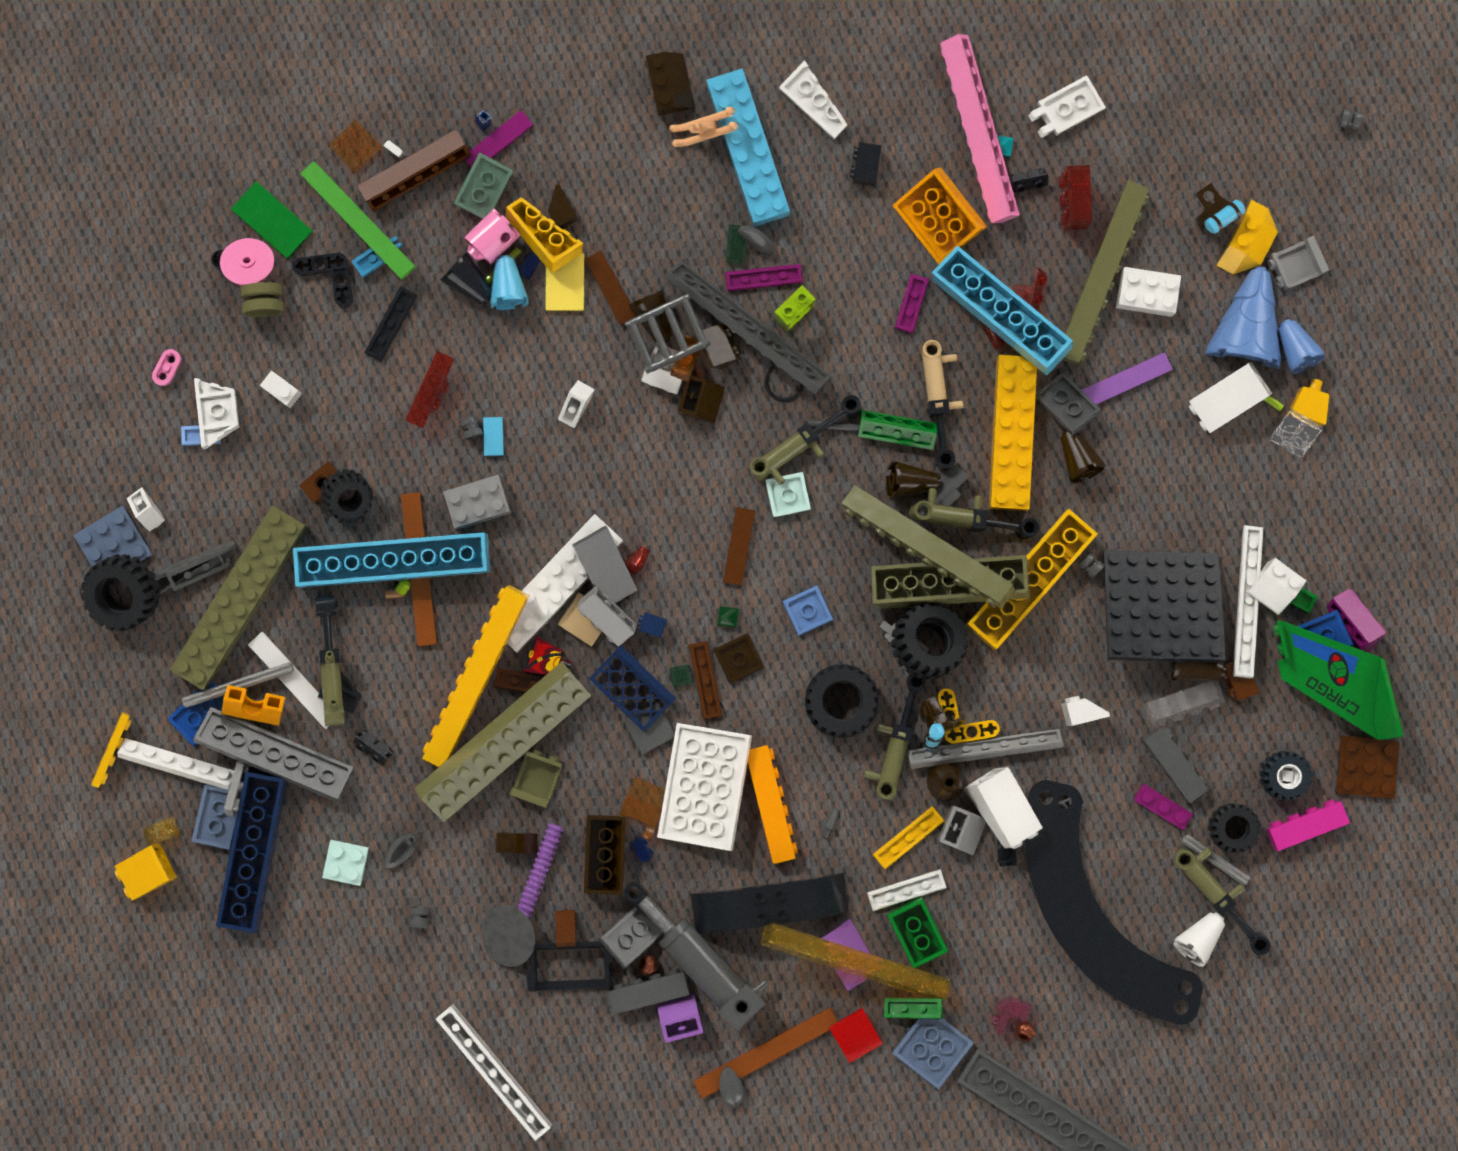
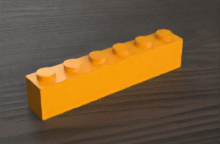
M768 745L749 750L748 765L772 863L776 864L796 859L795 854H798L796 842L792 843L790 835H793L791 823L787 824L785 816H789L786 804L782 805L781 797H784L782 786H778L776 781L779 778L777 767L773 768L771 761L775 759L773 749H768Z

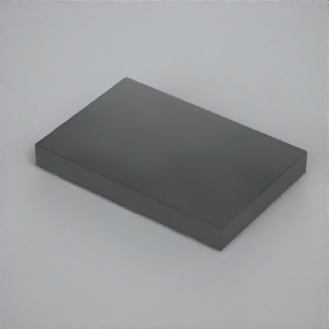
M1064 372L1060 373L1035 395V399L1072 436L1101 413V409Z
M637 905L600 937L599 941L622 968L625 969L664 933Z

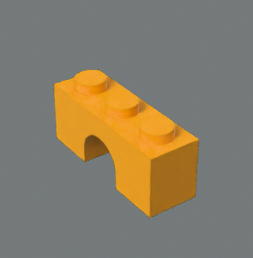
M227 685L221 714L279 726L285 697L266 693L263 700L255 701L246 695L247 689Z

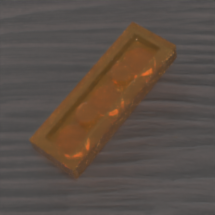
M689 336L685 338L688 347L699 342L697 339ZM701 350L675 361L670 375L688 382Z

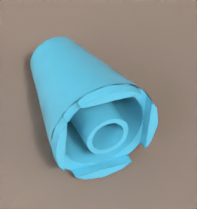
M509 255L499 256V259L495 261L490 303L491 308L496 306L497 310L515 309V305L522 304V307L529 303L515 260L510 258Z

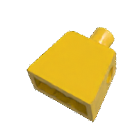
M1312 379L1309 388H1300L1287 416L1291 413L1294 418L1320 427L1326 425L1329 394L1321 392L1323 381Z

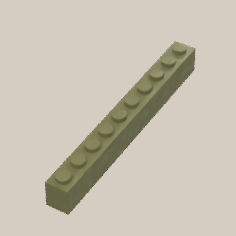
M1130 180L1124 185L1065 331V334L1073 340V348L1062 360L1076 366L1085 359L1087 352L1084 349L1086 344L1090 345L1094 336L1091 333L1092 329L1099 324L1101 319L1098 316L1101 309L1104 310L1108 299H1105L1107 292L1111 293L1115 284L1112 281L1113 277L1119 274L1122 267L1119 264L1121 257L1125 258L1128 252L1127 242L1133 239L1136 232L1133 227L1135 223H1139L1143 212H1140L1142 205L1146 206L1150 197L1147 194L1149 188Z
M854 485L843 500L842 506L848 516L851 518L857 517L860 519L859 522L867 528L871 526L879 536H887L895 546L906 548L908 554L913 557L917 555L925 565L936 567L941 575L944 577L950 576L958 586H966L970 589L969 592L976 597H983L986 599L985 602L991 607L995 608L997 606L1002 609L1015 591L1012 583Z

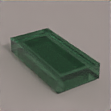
M729 224L726 263H745L746 241L737 233L742 225Z

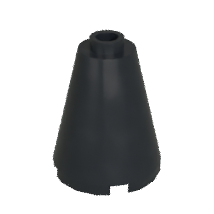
M467 252L440 279L444 284L480 305L482 302L487 304L491 300L492 288Z

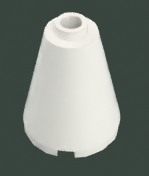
M1216 912L1207 914L1175 938L1173 943L1175 948L1185 958L1186 955L1192 958L1191 962L1193 964L1204 967L1225 926L1224 918Z

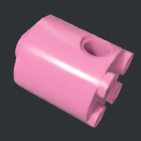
M493 209L464 239L468 243L467 253L476 262L484 259L491 265L521 235L516 229L511 228L510 222L503 215L501 216L498 211Z

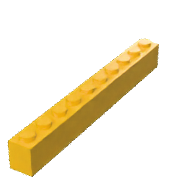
M511 585L500 590L497 596L499 602L497 606L493 605L489 615L491 618L488 623H484L481 629L483 634L480 640L477 639L473 645L472 650H474L472 657L469 656L464 664L466 669L456 680L455 684L458 686L455 692L452 691L447 699L449 704L447 708H443L439 715L441 721L439 725L434 726L430 734L433 737L430 743L427 742L422 750L424 753L422 759L440 767L453 755L530 595Z

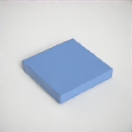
M817 585L782 601L798 636L833 620Z

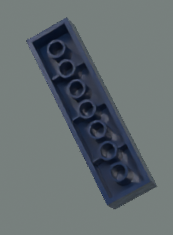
M245 772L216 927L249 933L259 931L287 787V781L282 778L255 772Z

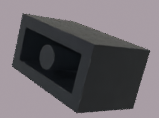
M859 142L858 148L854 147L853 159H856V164L851 166L850 177L853 178L854 184L876 185L882 145Z

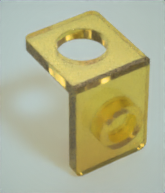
M174 817L152 824L143 830L149 846L181 834ZM149 832L153 836V841L150 838Z

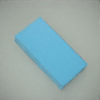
M503 417L483 418L484 456H504Z

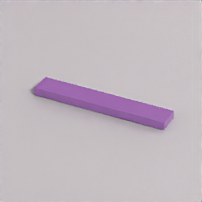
M1164 352L1089 386L1082 391L1097 405L1173 369Z

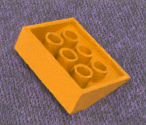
M941 167L932 170L892 205L938 265L956 246L962 248L987 228L983 220Z

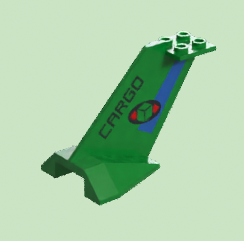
M1276 621L1277 625L1273 626L1275 637H1280L1281 642L1277 646L1280 656L1284 655V659L1277 660L1282 680L1377 740L1403 736L1384 658L1287 622Z

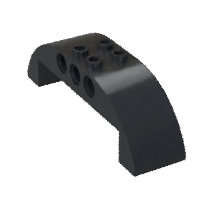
M844 873L716 892L691 893L695 929L699 933L732 931L800 922L849 911Z

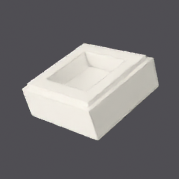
M387 140L383 146L389 153L401 161L405 156L404 152Z

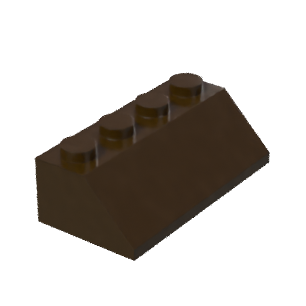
M587 814L584 894L623 895L626 816Z

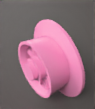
M252 238L240 239L225 248L220 258V267L224 276L239 286L264 282L274 267V256L270 247L264 242Z

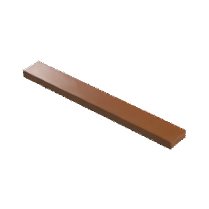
M420 492L401 494L405 538L425 537ZM430 578L410 579L418 647L436 645L437 636Z
M829 1007L693 1080L703 1099L720 1089V1076L724 1067H730L740 1079L830 1030V1026L838 1021Z

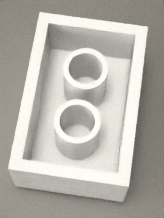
M1124 267L1120 273L1116 308L1172 317L1176 313L1181 275Z

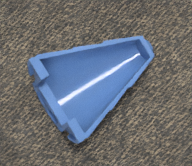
M1256 267L1248 273L1232 298L1233 302L1208 343L1205 354L1221 358L1229 355L1259 361L1261 366L1280 369L1282 359L1277 333L1278 325L1274 309L1276 303L1271 275L1267 268Z

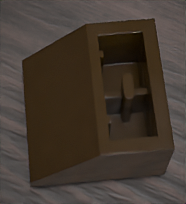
M688 374L678 414L715 424L725 387L707 379Z

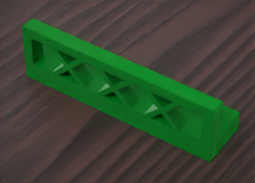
M862 410L858 437L930 450L934 449L937 423Z

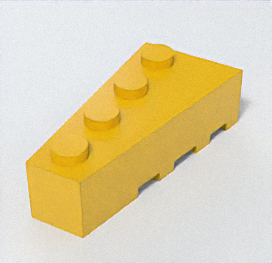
M522 197L506 207V219L518 231L551 273H554L582 254L583 243L580 240L574 239L568 231L562 230L552 219L546 218L541 214V211Z

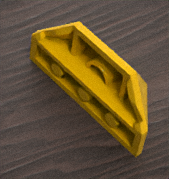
M1253 200L1250 201L1246 212L1243 214L1216 266L1234 275L1262 264L1278 233L1267 207Z

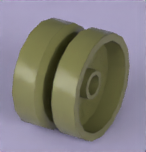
M273 282L242 285L240 287V297L246 300L241 304L242 315L247 317H266L283 314L284 302L279 299L283 295L282 285Z

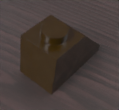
M557 184L548 208L550 216L547 218L552 219L558 227L563 229L578 221L560 184Z
M498 832L496 852L536 853L537 833Z

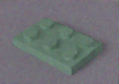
M479 152L453 204L483 219L495 208L514 170Z

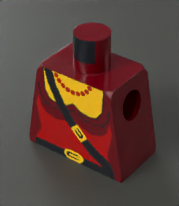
M535 636L523 671L547 675L561 662L570 670L572 662L562 659L564 651Z

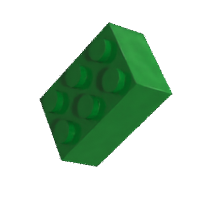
M921 897L886 914L913 969L948 952Z

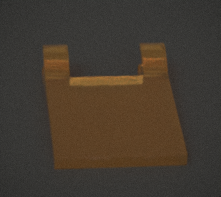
M634 777L618 816H629L648 824L644 837L651 839L662 812L665 789Z

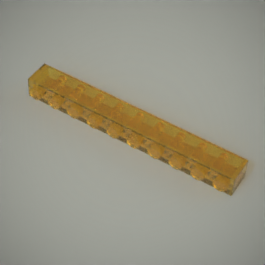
M774 923L766 925L760 944L762 946L927 998L947 999L950 979Z

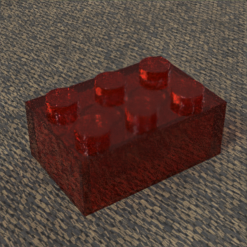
M1090 165L1066 166L1058 178V186L1062 188V195L1059 196V205L1063 207V214H1060V224L1064 225V230H1087L1092 223Z

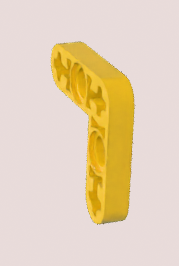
M942 689L937 695L941 708L942 705L946 706L945 700L941 699L945 691L952 696L948 700L949 705H954V708L942 709L944 714L948 710L953 711L955 714L954 720L958 719L959 715L954 692L951 689ZM994 720L963 724L953 728L956 733L961 732L959 728L963 727L965 739L961 740L962 736H956L955 740L952 741V738H948V734L951 733L950 730L944 732V738L951 744L991 738L999 733L1000 727ZM989 723L996 727V730H993V734L985 731L983 732L984 736H980L979 724H982V728H987ZM970 726L975 727L977 730V734L973 738L969 737L966 733L967 728Z

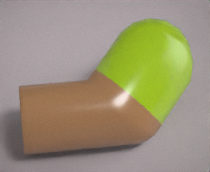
M399 580L395 589H385L386 599L405 596L410 589V580Z

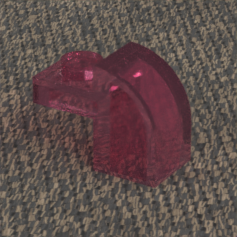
M1009 996L1002 998L994 1006V1009L999 1011L1000 1014H996L992 1021V1025H994L993 1030L1002 1034L1009 1017L1024 1023L1032 1004L1018 997Z

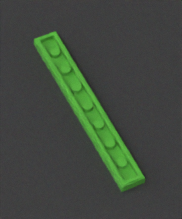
M315 161L300 173L401 280L416 268Z

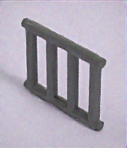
M689 293L625 322L627 328L631 329L647 366L645 367L647 374L711 345V342L705 338L689 300L691 298ZM681 304L699 341L690 347L686 343L672 310ZM664 312L681 348V351L672 355L655 319V316ZM647 320L664 357L655 363L651 359L637 326Z

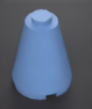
M1288 319L1280 324L1281 327L1278 331L1288 367L1292 374L1306 371L1304 368L1310 365L1314 367L1325 358L1324 350L1295 320L1291 321Z

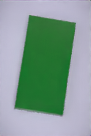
M257 181L231 208L234 213L287 259L313 233L305 223Z

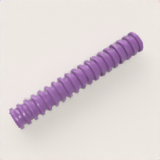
M552 823L548 824L549 829L545 831L547 834L543 836L545 839L541 842L542 847H539L540 852H537L536 863L532 865L534 868L531 869V875L528 876L530 879L526 881L527 886H524L525 892H522L523 897L519 899L521 902L517 905L518 909L528 919L529 917L531 918V912L534 911L533 906H536L535 900H538L537 895L541 893L539 890L542 889L543 886L541 885L545 882L543 880L544 877H547L546 872H549L548 866H551L550 861L553 860L552 856L556 853L554 850L558 848L556 846L557 843H560L559 837H562L561 832H564L562 827Z

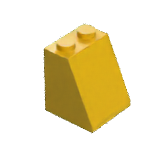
M161 844L151 845L115 865V875L119 881L122 880L125 886L123 888L124 893L132 901L178 878Z

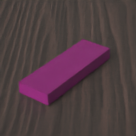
M914 274L910 275L895 329L913 334L929 279Z

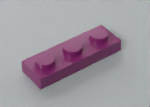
M1145 784L1141 785L1133 799L1181 830L1185 829L1193 813Z

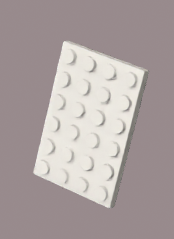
M681 723L676 724L658 838L733 851L752 735Z

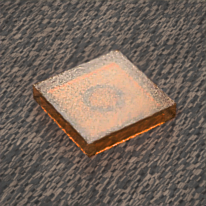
M356 119L328 145L354 173L382 148Z

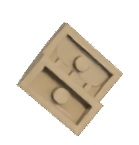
M578 592L558 622V625L592 647L602 631L596 629L592 621L579 612L578 604L584 595Z

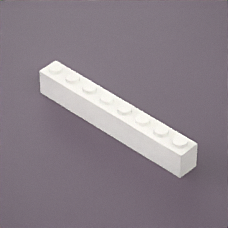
M454 1004L436 1018L442 1028L535 1141L551 1128L552 1123Z

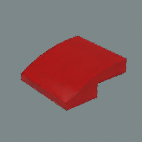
M863 1008L829 1027L849 1063L883 1044Z

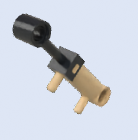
M929 340L924 344L921 355L923 357L928 397L929 417L936 416L940 450L935 457V465L940 470H948L954 465L956 457L951 450L947 449L943 416L948 415L951 409L963 408V401L948 402L942 363L957 361V355L941 356L942 348L940 343L935 340ZM933 347L936 350V354L930 355L926 349ZM943 455L948 456L950 463L943 464L940 457Z

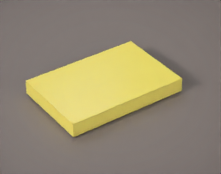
M584 254L579 255L554 273H551L546 267V311H584Z

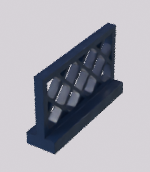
M621 645L589 678L644 732L676 700ZM615 657L622 662V670H610V662ZM610 672H622V684H611ZM624 672H633L635 674V683L624 684ZM599 673H608V684H600L595 678ZM639 685H646L649 688V697H638ZM611 686H622V697H613L611 695ZM624 686H636V697H624ZM622 699V705L617 700ZM624 699H636V711H628L625 708ZM638 699H649L650 710L638 711ZM652 699H661L665 705L660 710H652ZM652 712H658V713L652 718ZM638 713H650V721L645 726L638 721Z

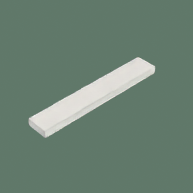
M261 632L248 644L269 668L288 662L291 663L264 632ZM293 665L294 672L278 678L317 721L327 729L329 726H325L323 700L318 698L319 692Z

